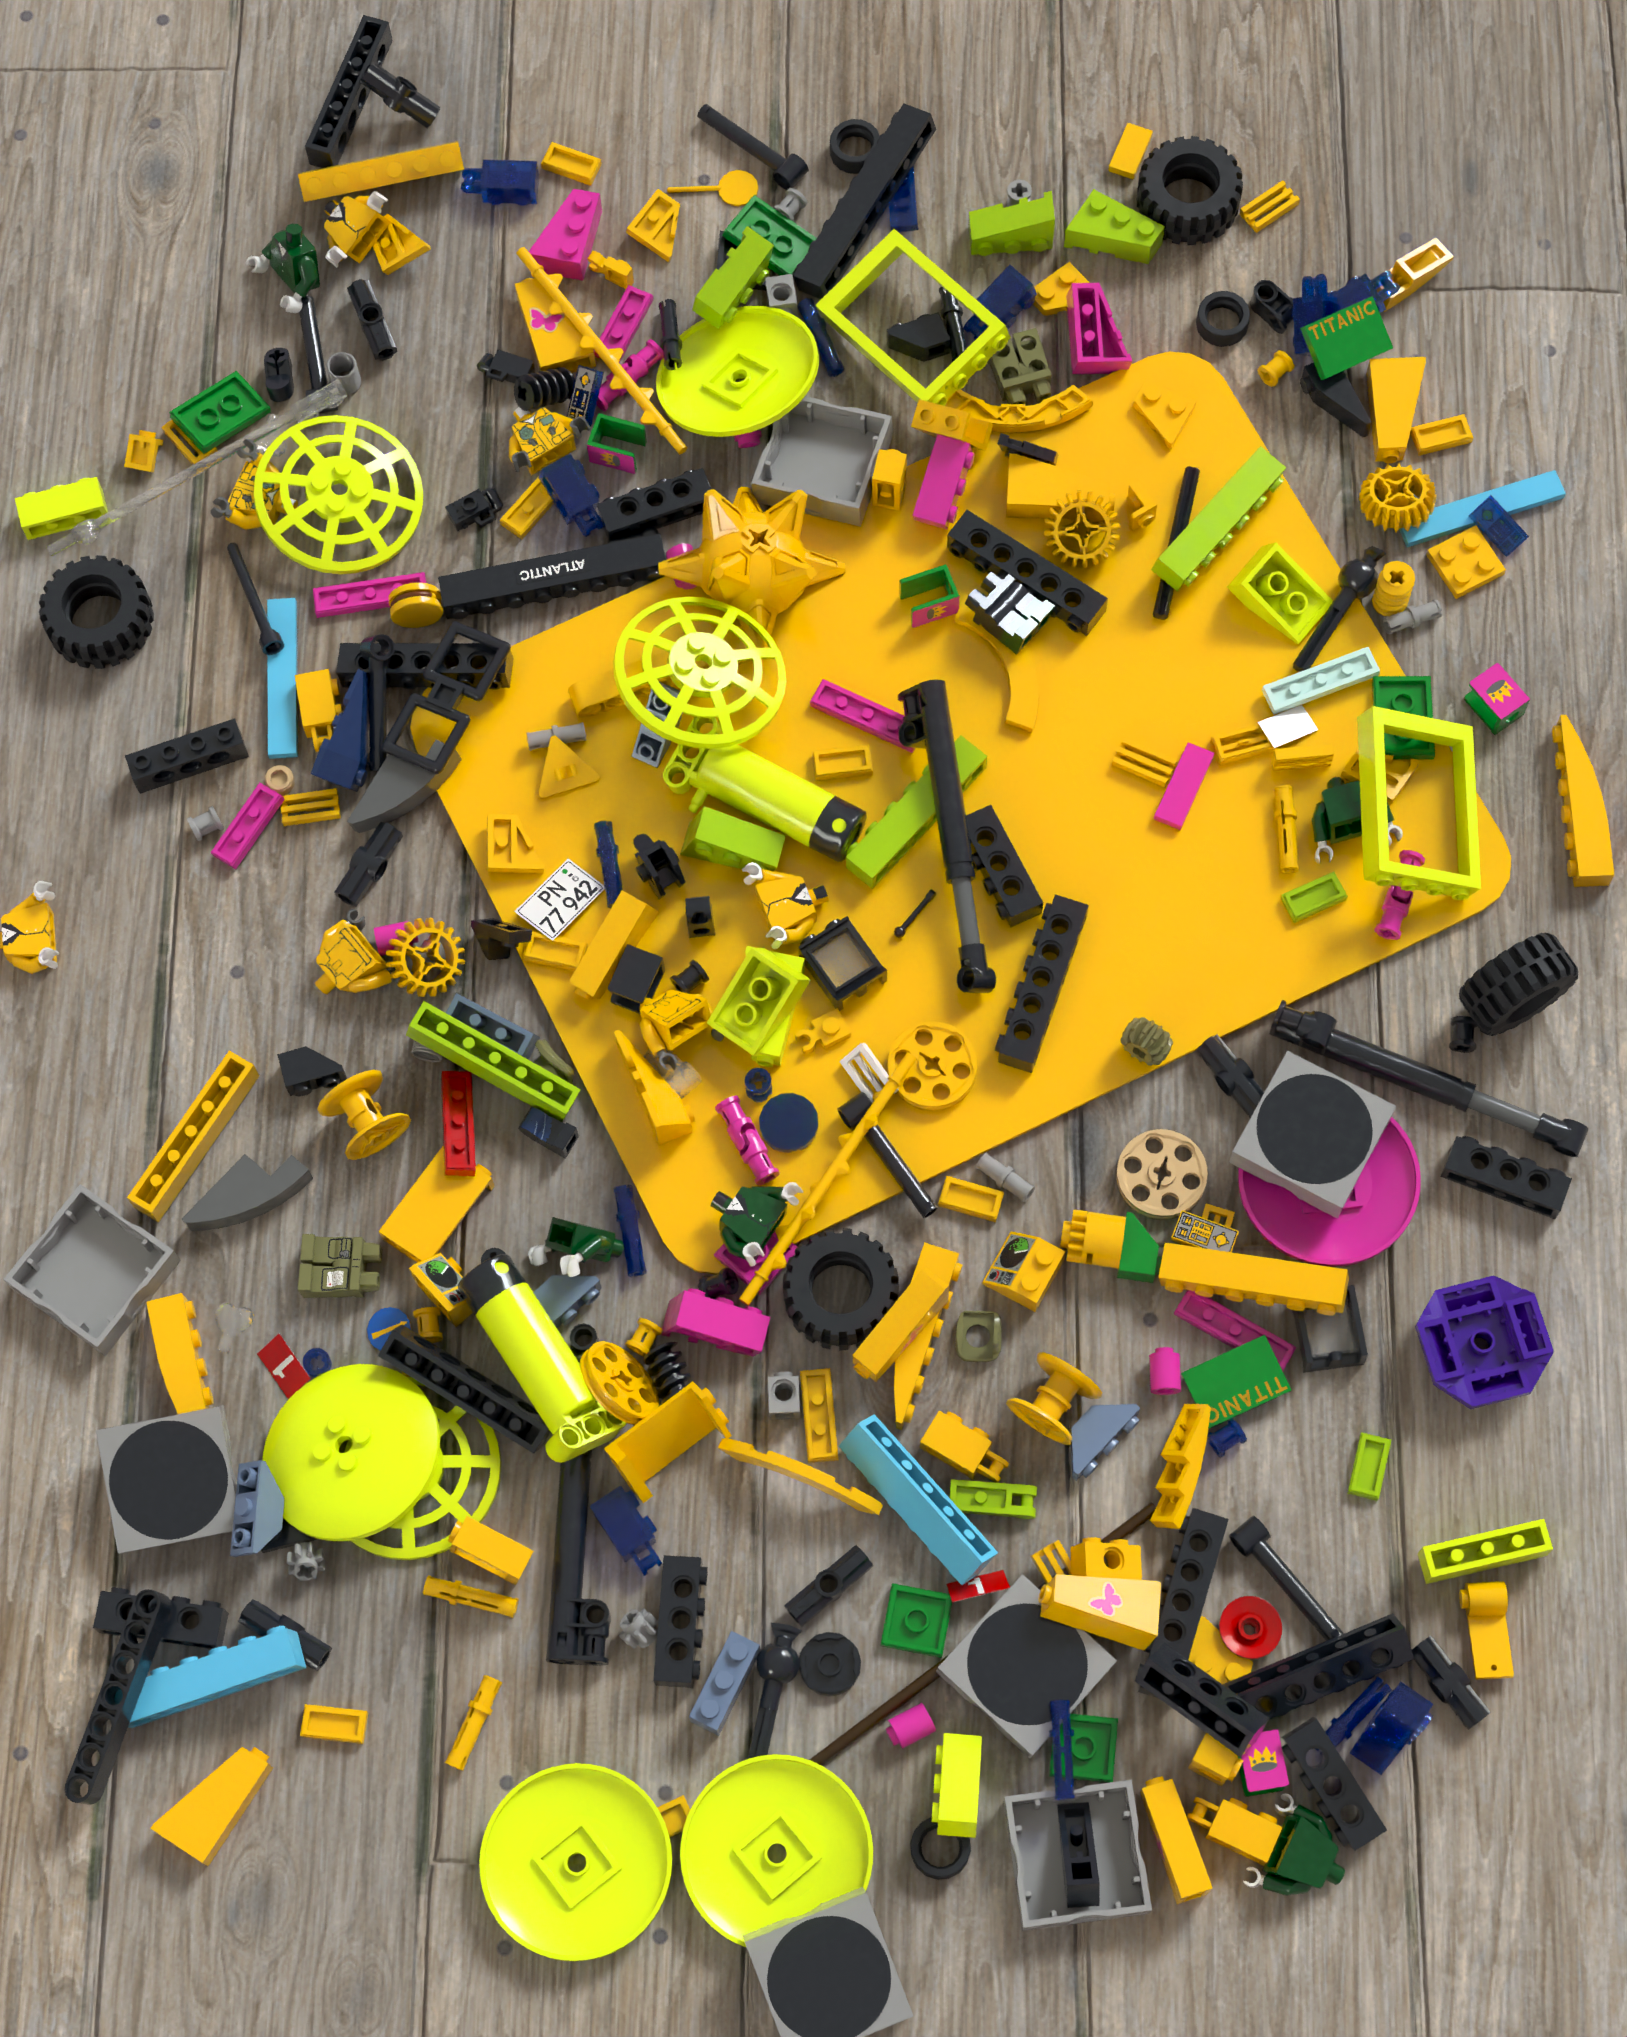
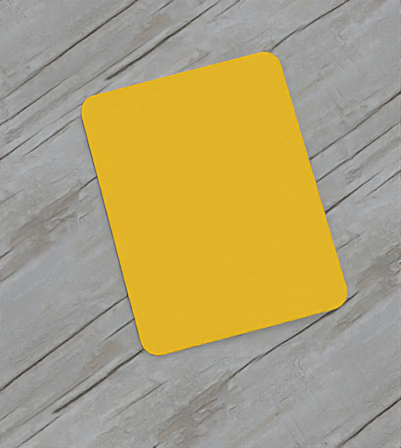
M1168 351L1148 356L1131 364L1129 369L1115 371L1078 388L1092 399L1093 406L1069 421L1029 432L1008 433L991 431L986 451L972 448L973 453H975L973 464L965 478L966 486L962 496H959L956 503L958 512L955 522L949 523L948 529L915 521L912 516L930 456L907 466V479L900 511L872 506L871 496L861 527L804 514L800 533V540L804 548L844 562L845 574L806 586L802 595L785 611L777 614L770 636L775 641L784 661L786 671L785 694L778 713L771 723L758 735L738 744L866 811L867 819L857 841L859 843L865 837L867 828L875 821L878 823L885 816L886 808L893 801L898 802L904 796L905 788L912 781L917 782L923 776L922 772L928 765L926 749L915 748L914 752L911 753L810 707L813 695L822 679H825L904 715L903 702L898 701L897 698L900 692L928 680L945 681L954 742L960 736H963L987 755V768L963 792L966 815L992 805L1043 901L1042 914L1046 903L1052 904L1055 894L1089 905L1084 927L1032 1073L999 1063V1052L995 1051L999 1035L1006 1034L1008 1025H1005L1004 1022L1009 1007L1015 1009L1018 1000L1014 998L1017 984L1019 981H1025L1027 973L1023 972L1027 956L1034 955L1036 946H1033L1032 943L1037 929L1043 930L1046 920H1043L1042 914H1039L1010 927L1007 920H1002L998 915L995 906L997 901L994 895L989 896L982 882L985 879L980 870H975L976 878L971 881L980 943L985 945L987 964L995 972L996 985L990 993L962 992L957 985V974L961 968L958 948L961 947L953 887L952 884L946 882V869L943 863L937 821L873 889L846 868V859L842 862H837L786 835L778 866L774 871L793 874L795 877L802 876L807 890L824 885L829 899L828 902L814 906L817 921L806 937L811 934L818 935L825 930V927L835 919L842 920L848 916L878 961L887 969V982L882 984L877 979L867 985V992L863 996L857 997L856 994H853L843 1001V1009L839 1012L851 1032L850 1038L827 1049H824L823 1045L819 1043L813 1052L803 1054L802 1047L808 1045L810 1040L803 1038L796 1041L795 1034L802 1029L812 1030V1020L835 1009L805 966L804 975L811 979L796 1004L781 1066L764 1067L758 1065L756 1061L752 1060L749 1052L724 1036L722 1041L715 1040L711 1035L713 1029L711 1026H708L673 1050L666 1049V1053H671L676 1057L677 1063L675 1071L669 1064H664L667 1073L662 1078L680 1096L684 1106L689 1104L695 1121L691 1122L692 1133L660 1146L614 1036V1031L620 1030L658 1072L659 1058L657 1055L653 1056L642 1036L640 1029L641 1014L612 1004L610 999L613 993L609 992L608 988L601 999L593 996L589 1000L574 992L576 986L569 983L574 971L524 961L523 955L527 942L519 943V946L515 947L664 1245L678 1262L698 1273L716 1275L719 1274L720 1270L726 1268L714 1257L715 1252L724 1244L719 1230V1221L723 1214L710 1206L711 1202L719 1191L734 1199L741 1187L751 1188L752 1186H758L754 1181L756 1177L749 1164L743 1162L738 1149L727 1132L728 1126L722 1115L718 1114L715 1110L716 1105L728 1097L735 1095L739 1097V1104L746 1117L751 1118L761 1140L768 1149L767 1155L772 1165L780 1172L779 1176L774 1180L760 1186L784 1187L790 1182H795L804 1191L794 1195L799 1200L797 1206L791 1205L788 1201L785 1202L788 1204L787 1214L779 1226L789 1225L811 1194V1185L820 1181L841 1150L842 1146L838 1140L839 1136L854 1131H851L843 1122L837 1108L861 1093V1091L839 1061L860 1043L867 1044L887 1074L888 1056L894 1041L903 1031L918 1023L937 1021L952 1025L968 1037L975 1049L977 1056L976 1079L969 1093L960 1102L941 1110H924L908 1104L895 1093L877 1117L878 1126L918 1181L923 1183L1196 1051L1211 1036L1218 1034L1220 1038H1223L1276 1012L1282 1000L1286 1001V1006H1289L1484 911L1500 898L1510 879L1511 854L1503 834L1477 792L1481 889L1465 900H1454L1452 896L1442 894L1436 896L1428 895L1426 891L1421 890L1412 891L1413 899L1407 917L1402 920L1399 929L1401 936L1398 940L1383 938L1374 931L1376 925L1381 922L1384 912L1382 906L1390 886H1378L1376 882L1364 880L1362 836L1334 844L1326 840L1327 846H1330L1333 850L1331 862H1329V855L1325 851L1319 853L1320 864L1315 861L1318 842L1314 840L1312 827L1313 813L1316 804L1322 801L1321 793L1327 789L1328 781L1335 777L1342 778L1341 773L1355 752L1359 750L1357 717L1373 706L1372 678L1302 704L1318 730L1275 748L1333 744L1334 756L1331 766L1273 771L1272 757L1274 751L1219 765L1218 755H1216L1215 747L1211 741L1212 735L1255 725L1260 721L1275 716L1266 701L1262 688L1266 684L1300 672L1293 668V663L1323 618L1322 616L1303 640L1296 644L1249 610L1227 586L1262 546L1275 542L1333 601L1341 590L1338 584V575L1341 569L1282 474L1281 478L1284 481L1274 493L1269 490L1264 495L1267 498L1265 503L1257 512L1252 509L1247 514L1250 516V519L1240 530L1236 527L1231 532L1233 538L1223 549L1218 546L1214 550L1215 558L1206 568L1201 565L1196 570L1199 575L1189 587L1184 584L1178 591L1174 590L1168 618L1162 620L1153 617L1161 578L1151 569L1160 555L1168 548L1185 468L1191 466L1200 470L1189 519L1190 524L1260 446L1269 452L1224 377L1211 363L1190 353ZM1146 379L1196 401L1195 409L1172 449L1166 447L1162 436L1157 430L1153 431L1147 424V419L1141 416L1133 407V401ZM1000 433L1009 435V438L1014 440L1027 441L1056 451L1059 455L1056 463L1057 467L1110 483V494H1115L1114 511H1109L1108 514L1112 512L1118 513V517L1111 520V523H1120L1121 528L1112 530L1113 533L1120 535V539H1110L1109 542L1113 543L1116 549L1114 551L1107 547L1104 549L1108 554L1107 559L1102 558L1098 554L1099 564L1094 565L1092 558L1087 559V568H1083L1082 559L1077 560L1076 567L1071 566L1072 557H1068L1067 561L1062 563L1061 557L1064 553L1061 551L1058 555L1054 556L1052 551L1057 545L1047 546L1046 541L1053 538V535H1044L1045 529L1052 528L1051 525L1044 523V518L1006 517L1009 458L1005 457L1006 452L1002 451L997 444ZM1139 479L1157 504L1156 518L1147 527H1139L1132 531L1129 527L1130 515L1134 511L1127 502L1129 484ZM966 510L974 513L1108 598L1106 612L1087 636L1081 632L1072 631L1058 617L1050 616L1048 622L1027 643L1035 661L1040 688L1037 719L1032 733L1005 724L1010 704L1008 674L997 655V651L988 641H985L972 630L955 623L957 613L914 628L912 627L911 608L947 596L944 586L906 599H901L899 596V580L945 564L960 596L959 607L965 594L969 595L974 589L979 590L986 597L989 595L988 592L980 587L988 573L978 571L971 562L963 557L958 558L949 551V548H947V534ZM1061 519L1058 527L1072 524L1075 520ZM1080 520L1078 527L1075 526L1074 531H1079L1082 543H1084V535H1087L1086 531L1089 532L1090 527H1086L1083 520ZM1091 521V522L1105 523V521ZM1106 531L1093 534L1089 538L1088 551L1101 543ZM1059 536L1068 548L1080 552L1079 542L1075 537ZM982 543L973 544V546L978 548L985 546ZM1003 557L996 559L998 562L1008 561L1006 558ZM1022 572L1019 574L1022 577L1031 576V574L1027 572ZM664 576L511 646L514 659L510 688L488 689L481 701H475L464 696L456 710L469 715L471 719L455 748L462 760L451 776L437 790V793L502 921L540 932L514 911L567 859H570L606 888L558 936L587 942L589 947L621 890H624L659 911L636 948L663 957L665 972L653 999L668 990L677 991L670 977L679 975L690 966L689 962L694 959L705 970L709 981L700 983L690 991V994L701 995L715 1009L744 961L747 946L765 948L769 951L799 957L798 947L801 942L781 944L778 949L771 947L774 940L772 937H765L770 929L756 896L755 884L758 883L756 881L751 885L744 883V879L750 875L748 872H743L739 868L680 855L689 823L705 806L777 833H783L709 794L696 813L689 811L688 808L698 788L692 786L688 792L676 794L669 789L663 779L664 769L676 750L677 743L671 742L658 768L631 756L641 722L634 717L626 705L587 718H580L576 714L568 693V688L572 684L614 669L615 649L622 631L631 619L642 610L657 602L671 598L704 597L713 599L711 596L706 595L700 586L692 589H683L676 586L673 578ZM1051 587L1043 588V590L1046 592L1054 591V589ZM1355 598L1310 667H1315L1369 647L1380 669L1379 676H1406L1358 598ZM1075 602L1066 603L1070 607L1078 606ZM682 605L687 614L701 613L723 618L726 613L705 606ZM670 607L656 611L642 619L634 629L651 633L659 624L671 617H675ZM736 618L733 624L737 627L741 626L738 618ZM692 621L697 632L713 634L718 626L717 624L705 621ZM676 624L664 631L660 637L676 642L685 634L680 624ZM628 639L624 653V666L642 660L645 643ZM653 646L651 656L665 652V650ZM761 659L763 674L760 688L774 698L779 679L778 666L775 659ZM753 661L738 665L737 673L751 682L754 675ZM732 684L727 691L722 693L726 705L738 700L746 691ZM428 687L425 689L422 696L428 697L432 688ZM692 695L687 703L697 707L714 708L711 697L703 698ZM649 696L639 700L645 708ZM754 697L744 708L730 714L734 731L755 722L766 712L768 707ZM417 706L412 715L410 725L417 753L425 757L436 739L445 744L456 722ZM683 713L678 729L686 731L695 716ZM583 722L586 741L567 743L566 745L599 774V780L545 798L539 797L538 793L548 747L530 751L526 732L552 729L551 726L553 725L564 727ZM703 724L700 727V733H709L713 728V724ZM1260 732L1249 736L1229 740L1226 742H1222L1221 746L1235 743L1239 740L1247 738L1250 739L1265 734L1264 732ZM1124 737L1177 759L1176 766L1165 787L1112 765V761ZM1189 742L1215 754L1181 830L1154 820V815ZM1435 743L1434 759H1417L1420 761L1418 768L1391 806H1389L1395 819L1392 821L1393 825L1399 826L1403 831V836L1399 842L1395 834L1389 832V836L1392 839V843L1389 845V861L1400 863V851L1412 850L1422 854L1425 858L1424 865L1420 867L1459 874L1453 752L1449 746ZM870 744L873 775L815 780L813 750ZM1249 746V747L1237 749V750H1234V751H1238V750L1250 748V747H1253V746ZM690 748L686 752V758H695L699 753V749ZM1122 757V760L1130 762L1134 765H1137L1160 776H1164V774L1159 771H1156L1152 768L1144 767L1133 760H1130L1126 757ZM1411 759L1398 761L1410 762ZM674 774L671 783H681L684 780L685 774ZM1342 778L1345 784L1350 783L1346 779ZM1280 785H1290L1293 787L1294 810L1297 811L1298 817L1295 820L1299 871L1290 874L1280 871L1277 821L1274 820V812L1276 811L1274 788ZM488 814H517L525 834L529 836L534 845L533 849L536 855L544 864L543 873L487 872ZM639 834H647L654 843L658 840L661 842L664 840L669 847H672L679 858V866L686 883L678 887L674 882L665 887L666 895L661 899H658L648 881L644 883L635 869L639 864L635 857L638 851L634 847L633 839ZM982 839L978 841V843L982 846H989L992 844V842L988 839ZM1000 863L993 864L991 868L996 871H1001L1005 869V866ZM1335 872L1348 896L1347 900L1294 923L1281 900V895ZM1014 888L1004 890L1007 895L1011 896L1018 893ZM931 889L934 890L936 896L906 928L905 935L902 938L896 937L894 935L895 928L901 926ZM709 896L713 910L715 935L689 938L685 899ZM1062 926L1052 928L1056 934H1063L1067 931ZM846 933L812 953L836 988L870 967ZM1047 952L1043 954V957L1047 960H1055L1057 955ZM1042 978L1033 981L1039 987L1048 985V982ZM1027 1005L1024 1007V1010L1028 1013H1036L1039 1011V1008L1035 1005ZM1144 1017L1148 1021L1154 1020L1155 1024L1162 1026L1164 1031L1169 1032L1173 1044L1166 1059L1160 1065L1153 1064L1150 1066L1143 1061L1139 1062L1137 1058L1131 1057V1054L1124 1050L1120 1039L1124 1029L1134 1018ZM1018 1031L1014 1034L1020 1040H1026L1030 1037L1025 1031ZM920 1032L916 1035L915 1040L919 1045L924 1046L931 1043L932 1036L927 1032ZM950 1038L946 1040L944 1047L950 1052H956L961 1048V1043L955 1038ZM906 1052L896 1055L895 1062L898 1065L906 1055ZM860 1053V1056L863 1058V1060H864L865 1063L868 1065V1067L870 1068V1070L873 1072V1074L876 1076V1078L878 1079V1081H879V1082L881 1083V1085L884 1087L883 1082L880 1080V1078H879L878 1075L875 1073V1071L873 1070V1068L870 1066V1064L868 1063V1061L865 1059V1057L863 1056V1054ZM853 1059L851 1063L872 1092L876 1093L877 1091ZM926 1061V1070L929 1071L933 1068L936 1071L938 1070L940 1072V1070L938 1069V1061H935L933 1063ZM959 1065L954 1068L953 1074L958 1079H965L969 1076L970 1070L964 1065ZM913 1079L906 1081L903 1085L908 1093H916L921 1087L920 1083ZM938 1086L933 1090L932 1094L936 1099L944 1100L949 1096L950 1092L945 1086ZM865 1137L847 1161L851 1172L848 1175L836 1177L814 1209L815 1217L806 1221L793 1240V1244L804 1241L814 1234H818L904 1192Z

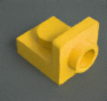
M139 430V435L129 434L124 467L154 472L158 445L163 446V440L156 439V433Z
M1139 479L1129 484L1127 502L1134 511L1130 515L1129 527L1133 531L1139 527L1145 528L1154 521L1157 504Z

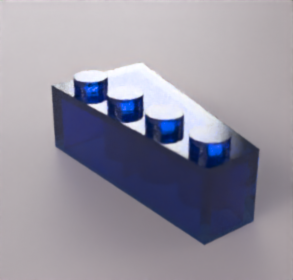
M1400 1681L1382 1702L1349 1753L1382 1775L1406 1744L1410 1745L1426 1729L1434 1716L1429 1713L1434 1704Z

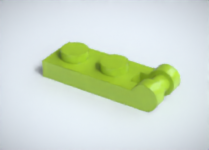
M951 1479L950 1499L962 1513L1017 1517L1021 1519L1036 1518V1508L1033 1507V1500L1037 1497L1036 1486ZM1012 1496L1021 1497V1506L1012 1505Z

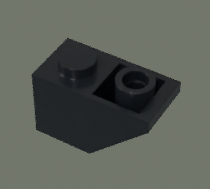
M939 312L931 315H921L916 320L907 323H897L887 329V346L889 349L926 362L950 354V337Z
M307 1046L277 1054L285 1087L290 1096H305L310 1094L312 1090L321 1087L334 1088L347 1079L341 1064Z

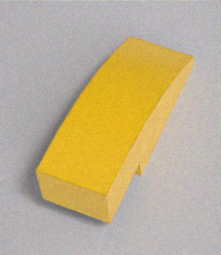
M1434 238L1398 259L1392 269L1374 278L1367 294L1370 297L1373 296L1375 302L1386 312L1427 283L1450 263L1454 256L1437 238Z

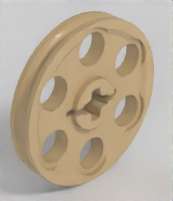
M1156 1129L1136 1136L1126 1145L1118 1161L1116 1179L1123 1199L1136 1212L1153 1219H1172L1179 1217L1182 1210L1190 1211L1199 1202L1205 1190L1208 1172L1201 1150L1191 1139L1172 1130ZM1151 1139L1158 1140L1162 1144V1150L1159 1153H1150L1145 1146L1147 1141ZM1184 1147L1190 1150L1192 1157L1185 1162L1179 1161L1175 1157L1174 1152L1176 1149ZM1129 1159H1135L1140 1162L1141 1170L1137 1173H1129L1124 1167L1125 1162ZM1167 1159L1165 1169L1166 1174L1170 1177H1164L1160 1188L1157 1190L1158 1174L1153 1172H1159L1164 1160ZM1188 1175H1193L1197 1177L1200 1184L1196 1189L1190 1190L1183 1185L1182 1180ZM1137 1187H1144L1149 1192V1197L1145 1201H1137L1132 1196V1191ZM1166 1195H1172L1177 1198L1178 1206L1172 1210L1163 1207L1161 1199Z

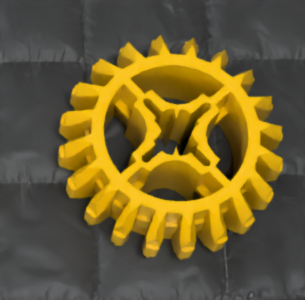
M1387 463L1384 470L1377 467L1375 473H1369L1366 480L1363 481L1361 492L1359 493L1360 509L1362 513H1365L1366 521L1373 520L1374 527L1383 525L1384 531L1388 528H1394L1396 533L1399 528H1404L1407 532L1410 526L1419 528L1421 522H1427L1429 515H1432L1436 503L1434 482H1430L1429 474L1422 475L1421 468L1412 470L1411 464L1407 467H1402L1398 463L1396 467H1391Z
M1077 490L1076 500H1072L1070 493H1066L1068 503L1064 504L1062 500H1056V504L1060 507L1059 511L1052 507L1049 508V513L1055 516V518H1045L1044 523L1051 525L1052 528L1045 529L1044 535H1053V538L1046 541L1047 546L1057 545L1052 551L1054 556L1058 555L1061 551L1064 553L1061 557L1062 563H1065L1068 557H1072V567H1076L1077 560L1082 559L1083 568H1087V559L1092 558L1093 564L1098 565V554L1102 558L1107 559L1108 554L1104 549L1106 547L1112 551L1116 549V546L1109 541L1110 539H1120V535L1113 533L1112 530L1120 529L1121 524L1117 522L1111 523V520L1118 517V513H1107L1113 506L1111 502L1106 503L1103 507L1101 506L1104 496L1099 495L1096 501H1092L1093 491H1088L1087 499H1082V491ZM1085 506L1098 511L1104 518L1105 523L1089 521L1085 515ZM1076 507L1077 515L1075 521L1072 524L1058 527L1064 514ZM1080 515L1083 517L1085 526L1090 527V531H1086L1087 535H1084V543H1082L1079 531H1074L1075 526L1078 527V523H1080ZM1106 531L1101 543L1088 551L1089 538L1093 534ZM1059 536L1075 537L1079 542L1080 552L1068 548Z
M416 918L414 925L411 922L404 923L405 931L401 929L395 931L399 940H389V944L395 948L394 950L386 951L387 956H393V961L387 962L386 965L396 969L390 974V977L392 979L401 977L397 986L403 988L407 985L408 994H413L417 990L418 997H425L426 993L430 997H434L437 994V989L441 993L447 992L446 983L450 986L456 984L452 975L461 976L462 971L456 967L457 965L465 964L464 959H458V954L465 952V949L456 948V944L461 941V938L459 936L451 938L454 929L448 927L444 930L445 923L443 921H438L435 924L433 918H426L424 923L421 918ZM422 933L430 934L428 940H424L420 947L409 945L416 936ZM438 941L441 942L445 950V960L439 955L440 943ZM418 952L426 953V956L433 962H425V959ZM405 955L409 956L412 960L411 972L413 974L407 968ZM431 968L442 970L433 980L428 982L421 981L423 975H427Z

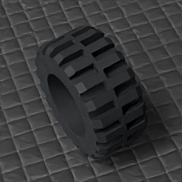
M1184 136L1177 137L1174 142L1167 140L1161 143L1160 149L1154 148L1149 153V157L1144 160L1141 172L1139 173L1136 197L1137 207L1140 214L1165 226L1163 240L1169 238L1172 240V243L1180 245V242H1187V246L1196 245L1198 241L1205 244L1211 242L1212 236L1219 238L1225 233V228H1230L1234 223L1235 217L1238 215L1243 190L1242 171L1237 166L1235 157L1232 154L1228 156V150L1222 145L1217 147L1214 145L1215 141L1206 139V141L1199 140L1198 136H1191V139H1184ZM1193 179L1208 186L1213 195L1202 202L1187 203L1172 197L1165 188L1177 180Z
M97 555L96 559H90L89 556L80 557L81 561L76 563L72 560L65 564V569L62 571L58 569L52 574L53 581L48 580L43 587L46 594L40 595L39 605L41 609L39 610V616L49 640L59 654H63L67 661L70 663L77 661L80 667L89 668L90 664H92L95 669H104L105 664L111 663L113 667L119 665V660L125 657L129 660L135 655L133 651L136 648L140 650L145 645L144 636H150L152 631L150 623L154 621V612L151 608L153 605L141 578L136 575L133 568L129 565L123 566L122 561L116 558H111L108 561L106 556ZM110 596L121 601V606L116 616L101 627L88 629L72 624L76 610L81 604L91 598Z
M1546 932L1539 933L1534 937L1531 936L1522 942L1516 943L1508 950L1501 952L1497 957L1488 961L1481 969H1478L1461 986L1459 999L1480 1031L1489 1036H1496L1498 1033L1502 1034L1528 1021L1534 1015L1539 1014L1550 1004L1557 1001L1561 995H1564L1576 983L1578 967L1556 936Z
M834 1228L825 1230V1235L819 1237L817 1234L808 1238L809 1243L806 1245L801 1243L795 1249V1256L789 1258L786 1264V1273L783 1275V1296L788 1317L792 1319L796 1330L799 1333H805L806 1339L812 1343H815V1341L821 1342V1346L826 1349H831L832 1345L839 1346V1351L848 1350V1346L854 1344L859 1348L898 1300L899 1276L897 1268H894V1260L890 1253L883 1251V1245L879 1241H870L868 1234L860 1231L859 1235L852 1234V1229L843 1228L842 1233H834ZM837 1265H846L861 1271L867 1277L870 1285L869 1297L865 1304L859 1309L845 1314H836L821 1308L814 1300L812 1287L815 1278L825 1269Z

